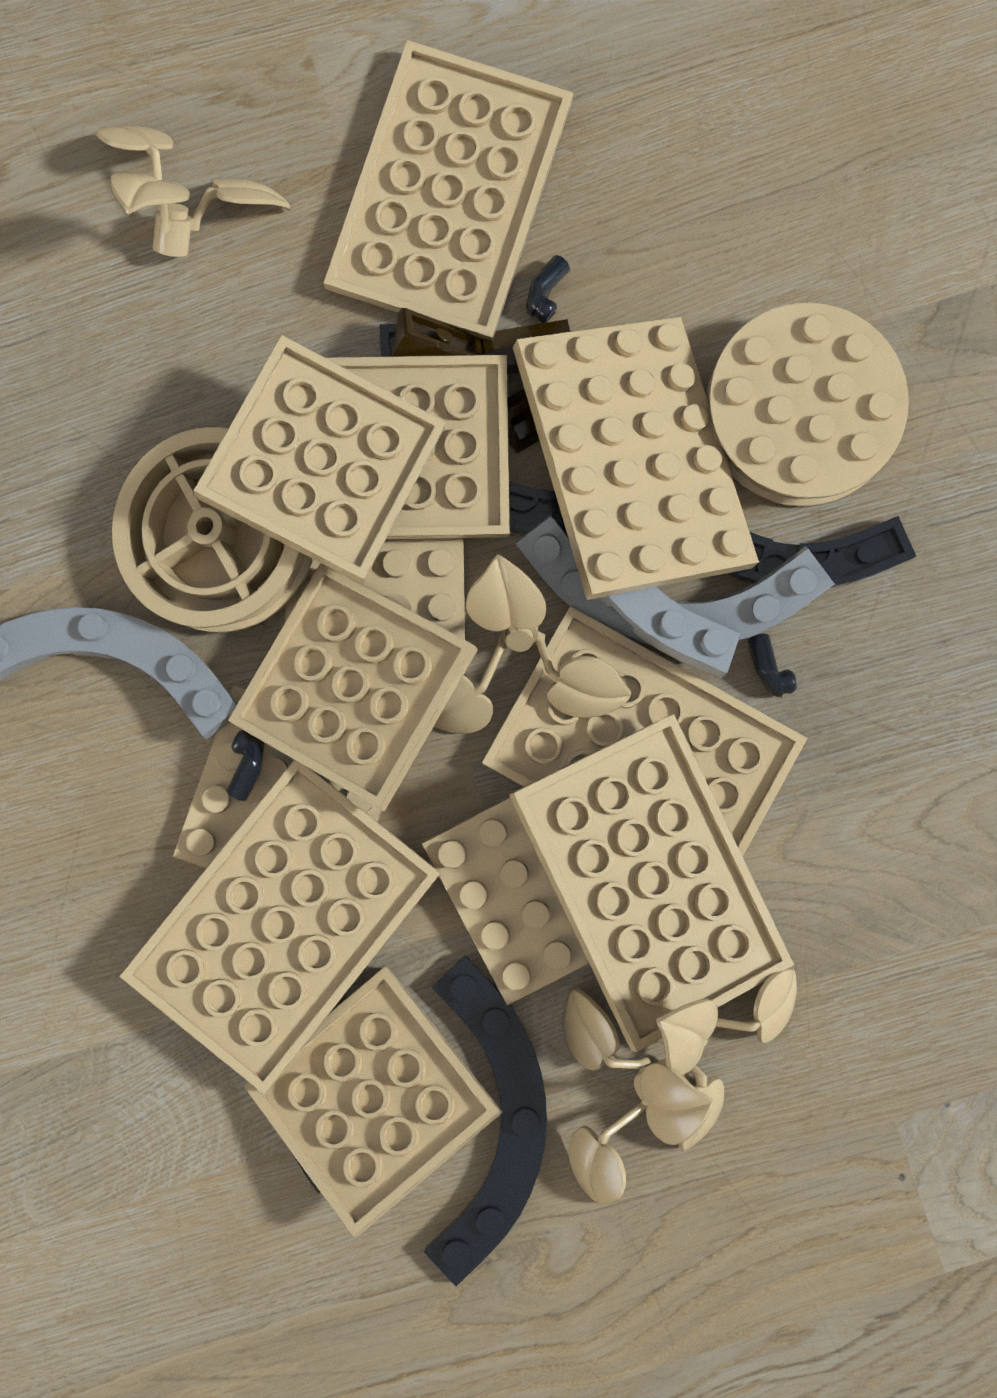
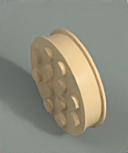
M822 303L787 304L766 311L750 320L725 346L712 371L706 390L712 424L724 450L732 478L751 493L768 501L787 506L807 507L823 505L837 501L858 490L891 458L901 441L908 417L909 397L906 377L897 354L889 342L863 318L845 309Z
M204 427L184 431L169 437L152 448L135 465L125 480L115 505L112 522V544L114 556L125 583L135 597L149 610L169 621L196 630L218 633L234 632L257 625L280 611L303 584L313 559L193 497L196 485L228 431V428Z

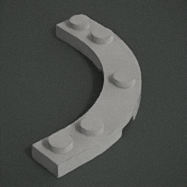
M552 514L516 541L517 547L543 580L569 606L631 640L649 644L632 631L634 627L612 605L607 607L601 598L586 600L568 535ZM805 546L769 574L738 591L715 597V599L708 601H673L706 619L739 632V641L778 625L835 584L807 546Z
M657 587L601 597L607 607L612 605L634 627L632 631L656 649L716 677L722 678L728 673L740 636L739 632L682 607Z
M73 607L32 613L0 625V681L26 666L48 660L49 656L73 653L76 656H97L113 660L117 659L143 671L165 687L206 740L230 723L228 719L237 706V703L220 680L198 655L165 630L140 618L98 608Z

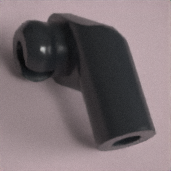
M554 255L533 276L526 309L531 317L536 316L542 323L548 322L557 309V304L548 298L552 288L570 271L568 262L562 256Z
M762 633L750 637L748 645L754 669L768 693L781 698L785 693H793L797 689L795 674L789 669L779 672L770 636Z
M244 730L238 732L231 745L232 750L237 754L243 755L226 790L231 797L240 801L248 799L261 773L265 745L263 741Z

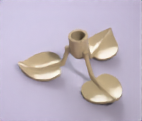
M144 126L102 127L97 129V137L102 142L125 150H145L151 156L153 176L143 173L117 172L111 176V188L128 215L147 206H157L153 238V250L157 253L173 257L188 255L191 230L199 231L200 220L210 201L215 198L231 203L268 204L282 206L288 211L290 209V204L280 194L262 183L244 178H217L212 181V187L206 189L193 217L188 215V208L186 206L177 204L189 200L190 192L181 184L162 180L158 149L173 148V140L167 134Z
M497 554L486 571L478 578L468 592L466 609L471 619L479 626L490 631H502V633L498 636L497 646L480 683L474 687L472 682L463 675L434 727L451 733L468 734L481 730L490 722L493 715V704L488 697L481 693L487 689L505 647L513 651L523 652L531 646L537 645L546 673L551 680L555 681L548 689V701L557 710L569 716L591 718L610 713L629 700L631 690L626 687L619 673L611 665L595 657L582 656L572 658L561 666L560 673L554 669L545 644V634L538 631V627L543 622L546 614L545 599L537 586L522 570Z
M793 966L783 972H774L767 978L759 989L755 1000L754 1018L748 1022L718 1018L717 1005L709 999L690 1002L656 1019L662 1034V1039L657 1042L664 1045L667 1067L675 1068L682 1075L690 1071L696 1078V1086L694 1087L715 1100L714 1106L702 1127L691 1138L679 1143L681 1151L685 1152L693 1147L710 1131L723 1107L724 1085L722 1080L712 1077L707 1081L705 1073L696 1066L702 1056L704 1046L708 1043L707 1039L711 1036L715 1027L748 1032L757 1030V1039L763 1043L777 1037L790 1020L796 1001L797 981Z
M575 988L569 994L564 1017L565 1039L574 1058L589 1070L601 1068L604 1062L610 1068L639 1070L638 1075L634 1079V1088L642 1102L604 1129L599 1137L590 1127H580L572 1135L569 1144L570 1165L578 1184L599 1205L611 1204L620 1199L624 1193L626 1171L617 1151L607 1144L608 1139L646 1110L647 1122L654 1135L666 1144L677 1145L691 1138L702 1127L714 1106L715 1100L696 1089L690 1083L689 1072L682 1075L675 1068L667 1067L665 1059L652 1064L648 1057L639 1060L615 1058L613 1055L618 1051L620 1042L614 1024L605 1011L589 995L579 988Z

